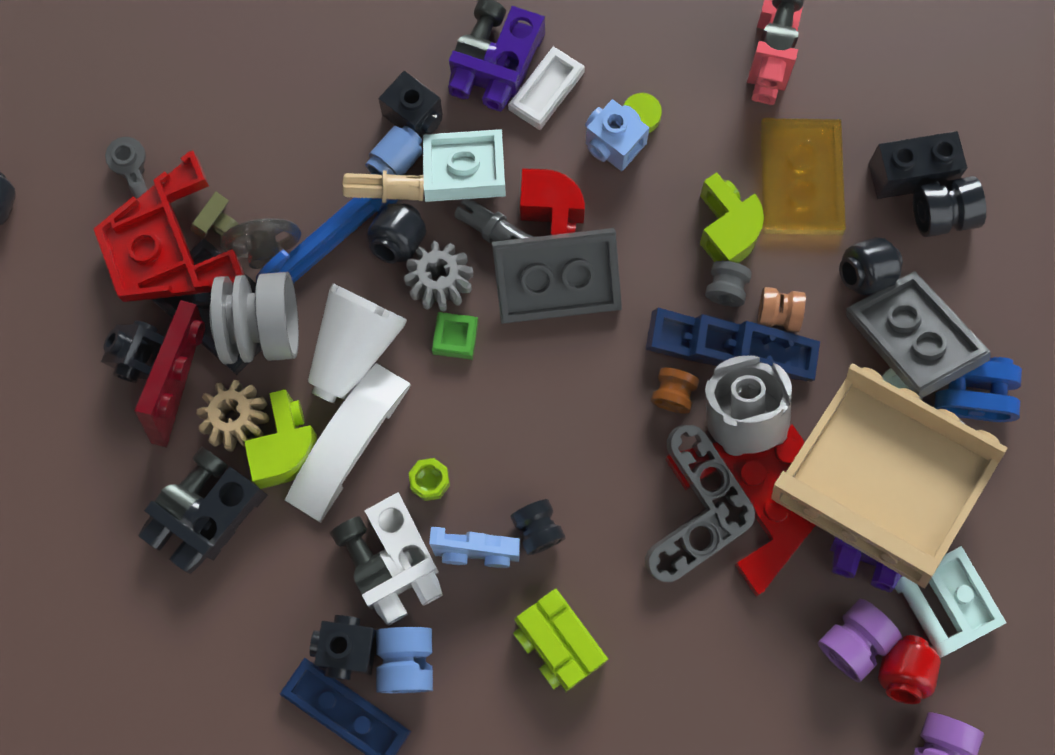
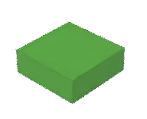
M438 312L432 346L433 355L473 360L479 322L478 317Z

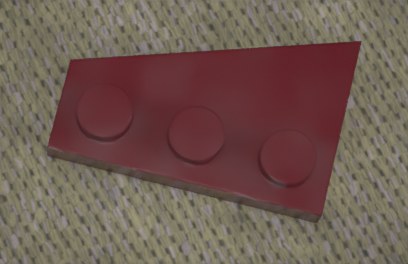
M180 300L134 410L151 444L166 448L196 346L201 343L205 332V322L201 319L197 305Z

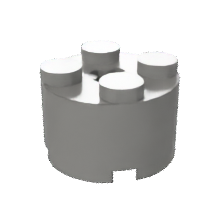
M738 356L720 363L714 369V375L707 381L705 386L706 423L708 431L714 440L723 446L726 453L733 456H739L744 453L763 452L782 444L787 439L790 427L792 398L791 381L784 369L775 363L772 366L760 362V357Z

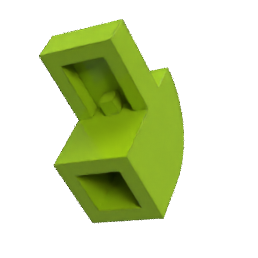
M716 172L704 181L700 197L718 217V220L703 230L700 245L714 262L731 261L740 263L748 257L756 245L763 227V208L755 193L742 202L740 200V193L735 185L729 180L724 181Z
M286 389L269 393L277 433L244 441L252 481L260 489L295 480L318 440L317 434L311 425L298 428L299 425L305 424L302 407L299 400L293 401Z

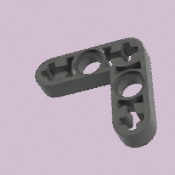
M682 425L674 428L667 439V450L705 509L654 544L647 551L645 556L647 572L653 578L663 582H673L681 578L746 532L755 520V510L751 501L707 435L694 425ZM682 434L686 437L695 436L697 441L692 447L698 457H704L706 453L709 456L708 460L697 463L692 470L688 465L696 462L690 452H680L678 449L683 443L680 438ZM708 467L716 468L721 475L720 486L714 491L705 490L700 483L701 473ZM731 489L733 493L725 496L731 506L742 507L743 511L738 515L741 522L739 524L732 521L726 522L725 517L729 515L728 508L721 501L714 505L712 499L725 495ZM698 526H704L710 533V543L702 550H695L689 542L691 531ZM679 539L682 549L691 556V559L687 561L685 556L679 555L671 561L673 568L671 572L664 569L657 571L656 566L660 563L658 555L663 552L670 556L680 550L674 544Z

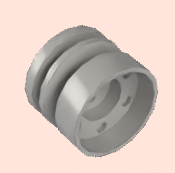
M289 272L259 274L255 293H252L249 281L245 275L235 276L233 284L228 276L214 278L209 311L210 327L219 360L223 364L237 362L239 354L244 363L253 361L257 343H260L263 355L267 361L295 359L297 357L299 346L298 311L295 289Z

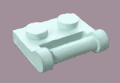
M962 546L945 554L929 581L958 633L949 638L947 637L916 583L903 576L895 587L898 594L903 593L933 645L931 648L937 652L940 658L1007 623Z

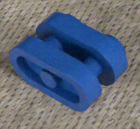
M990 358V361L950 382L947 390L936 392L934 408L948 410L959 418L991 422L1016 421L1020 418V400L1008 396V390H1015L1021 387L1022 368L1014 365V361L1009 358ZM966 387L988 389L990 393L967 391Z

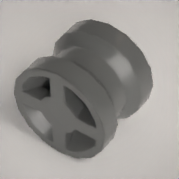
M731 261L714 262L711 269L713 281L707 286L705 296L712 302L725 306L739 307L744 305L747 296L744 292V287L750 282L751 270L744 265Z

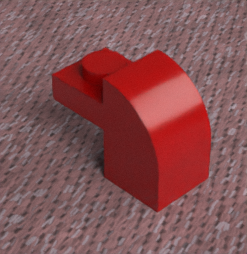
M522 168L521 221L552 222L551 235L575 233L576 223L584 224L585 214L584 197L578 185L567 175L558 171Z

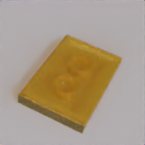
M763 118L761 122L763 234L843 235L846 225L841 119Z

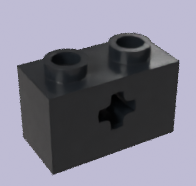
M958 131L878 144L868 163L877 199L913 194L915 187L919 185L939 182L941 186H946L949 180L961 178L968 168Z

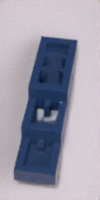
M658 307L651 314L645 350L713 366H718L720 363L738 356L760 357V362L770 366L773 363L779 365L787 373L789 379L812 382L816 376L820 341L749 321L736 324L704 314L694 318Z

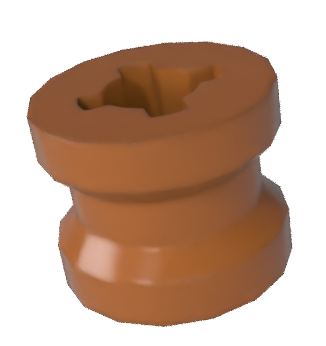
M661 368L657 378L660 385L658 390L653 391L652 404L674 413H690L693 404L690 396L693 391L697 390L699 379L679 369Z

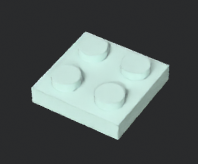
M502 129L423 135L425 202L506 196Z

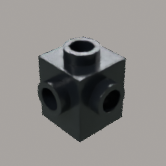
M135 320L133 325H116L115 329L105 339L103 347L105 353L101 362L114 368L113 375L122 380L137 383L138 379H148L165 337L157 333L158 329L142 321Z
M335 615L334 622L322 621L320 631H313L310 642L309 654L311 657H315L314 665L325 668L324 676L329 678L350 680L352 672L371 675L376 650V629L359 626L360 618ZM347 641L346 650L339 654V645Z

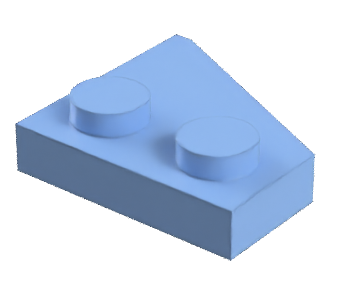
M431 527L429 544L435 556L442 557V563L466 565L468 558L485 559V566L508 568L510 567V561L519 562L520 539L493 536L476 532H467L466 535L445 534V528Z

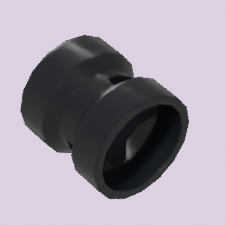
M548 499L531 503L510 516L515 528L524 532L522 544L528 556L545 551L566 539L561 526L551 520L553 508Z

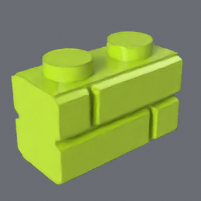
M557 588L514 619L519 629L513 632V635L527 654L533 650L537 652L545 663L538 669L553 690L561 686L566 693L608 661L607 656Z

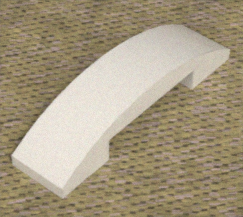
M376 363L355 386L326 426L297 474L285 501L321 523L343 490L342 483L385 418L389 419L411 384Z

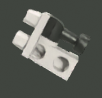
M399 492L365 510L385 548L381 552L373 555L363 540L362 536L366 533L367 529L360 516L343 522L330 532L337 546H347L356 568L354 573L355 583L367 606L370 609L375 608L377 614L388 626L408 615L398 597L404 591L413 587L423 606L443 596L439 580L435 575L439 571Z

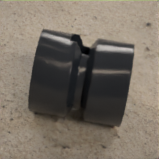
M975 176L949 180L946 186H941L939 182L915 187L913 192V213L917 228L923 237L947 234L952 227L956 231L980 228L985 224L987 210L985 194L980 181Z

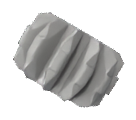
M433 241L431 252L427 253L423 248L418 247L416 253L419 260L408 259L406 266L411 273L404 276L406 286L412 287L410 296L413 300L423 298L422 304L427 310L436 301L440 311L444 312L447 309L446 301L451 300L454 304L460 305L462 299L459 293L471 292V283L467 280L474 276L473 268L466 266L468 257L464 252L455 255V246L449 243L443 251H440L438 242ZM441 272L446 273V277L440 276L437 281L432 280V276L438 277Z

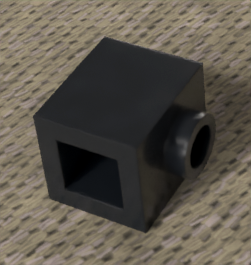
M403 71L378 98L382 116L397 127L403 128L408 126L420 138L426 133L432 134L442 121L443 113L440 97L406 71Z

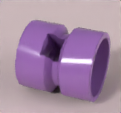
M861 598L842 616L844 625L835 624L817 642L826 657L845 675L858 683L877 665L875 656L887 655L896 643L902 639L900 631L893 622L877 607Z
M928 712L920 734L925 741L924 747L915 748L913 755H978L985 734L979 729L959 720L938 713Z

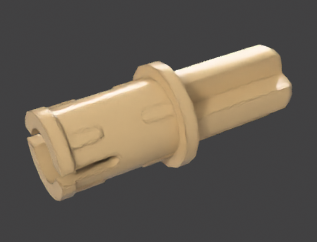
M383 170V175L346 173L343 176L342 192L345 197L382 199V203H386V199L423 201L424 175L387 174L386 170Z

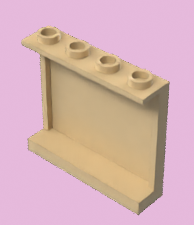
M852 363L845 381L788 470L786 472L783 471L775 482L771 499L925 589L1008 447L1000 444L999 440L991 433L984 430L976 431L963 424L954 413L928 405L912 390L907 388L899 389L884 381L883 377L875 370L867 367L860 368Z

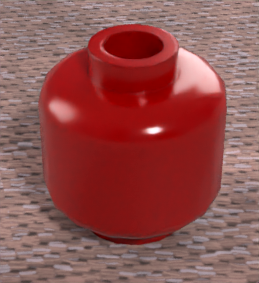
M906 635L896 643L887 655L882 657L878 681L891 699L904 704H919L921 699L932 696L935 691L941 659L937 652L929 647L928 641L918 636Z

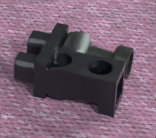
M203 446L193 457L194 462L198 464L179 485L173 484L163 488L155 502L151 501L144 511L150 517L138 535L146 543L159 551L173 533L177 535L183 542L170 557V560L189 574L197 569L206 558L214 561L222 551L220 549L231 539L254 507L258 508L268 496L264 491ZM211 475L216 478L221 477L205 499L199 495Z

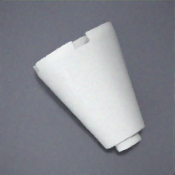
M333 283L328 293L308 382L314 385L312 393L331 403H334L337 397L345 400L404 328L407 319Z

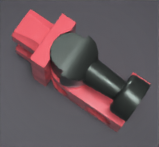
M764 0L757 28L764 29L761 41H758L747 83L755 84L752 101L774 105L778 89L785 91L797 58L798 49H795L798 40L797 31L804 0Z

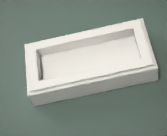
M553 46L508 104L509 111L538 130H541L585 73V66Z

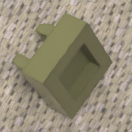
M215 191L192 223L190 231L203 239L209 230L212 229L219 236L228 240L238 225V222L222 213L229 200Z

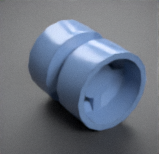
M394 627L376 630V655L383 659V663L376 668L377 693H420L433 691V666L426 662V658L433 653L432 628Z

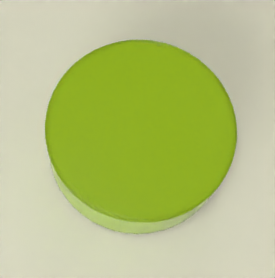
M637 93L625 101L624 105L635 110L640 116L641 121L650 127L649 133L658 127L662 108L654 96L647 93Z

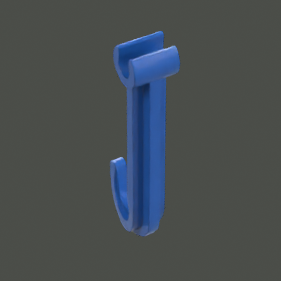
M379 198L351 199L289 254L285 250H281L259 271L256 276V283L259 274L289 272L293 283H295L375 212H379L383 206L389 203H397L398 199H386V203H382V199Z

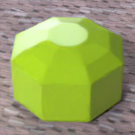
M435 458L418 460L408 473L411 491L424 501L441 499L450 487L447 467Z

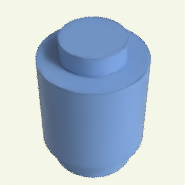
M393 126L369 153L370 159L365 166L370 173L376 172L379 175H383V170H386L387 174L404 175L423 154V149L420 146L422 139L408 126L403 128Z

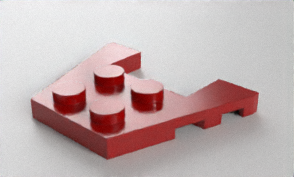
M193 150L180 158L182 163L167 174L164 171L153 180L155 185L136 199L133 196L93 228L117 296L123 302L211 292L214 278L228 276L233 284L235 276L244 275L239 259L233 249L194 265L171 205L172 202L209 187L199 159Z
M793 424L790 425L787 439L782 444L763 452L744 453L739 456H733L726 453L723 446L718 442L712 443L751 501L755 510V518L770 539V542L735 564L756 597L766 590L816 526L771 499L775 482L783 471L786 472L805 443ZM693 448L680 451L690 452L696 462L688 465L691 470L697 463L709 459L707 453L704 457H698ZM670 454L666 456V462L684 489L688 490L691 488ZM714 467L704 469L700 476V482L718 470Z

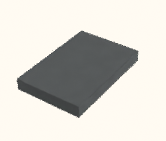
M614 228L492 242L501 324L622 310L617 240Z
M915 271L899 279L895 285L875 292L846 308V316L904 384L918 394L921 399L990 361V350Z

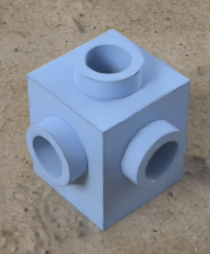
M612 99L604 109L596 108L585 123V127H587L586 145L595 158L603 162L607 160L622 172L647 144L650 127L641 121L640 116L627 105L621 106Z

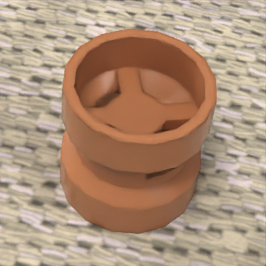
M763 287L757 324L771 328L774 325L783 326L786 331L799 333L805 312V292L791 291L788 294L779 293L776 288Z

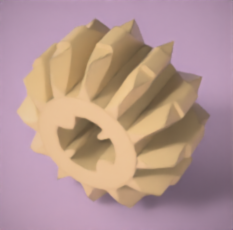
M233 379L229 390H227L222 383H216L215 389L218 393L216 396L213 397L209 393H203L202 396L209 406L196 409V414L204 419L198 428L202 434H210L208 441L215 447L223 442L224 448L227 451H233L237 440H239L240 444L246 449L244 441L249 440L248 436L253 434L258 438L264 434L257 424L269 422L267 413L261 411L267 406V402L263 397H256L257 390L253 385H248L242 389V384L238 380ZM231 410L234 413L238 411L240 414L236 421H233L231 418L228 420L226 417Z

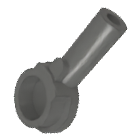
M120 137L112 141L106 150V163L113 172L122 175L127 180L132 195L137 199L147 191L142 177V173L145 171L143 167L146 160L145 149L139 141L131 137Z

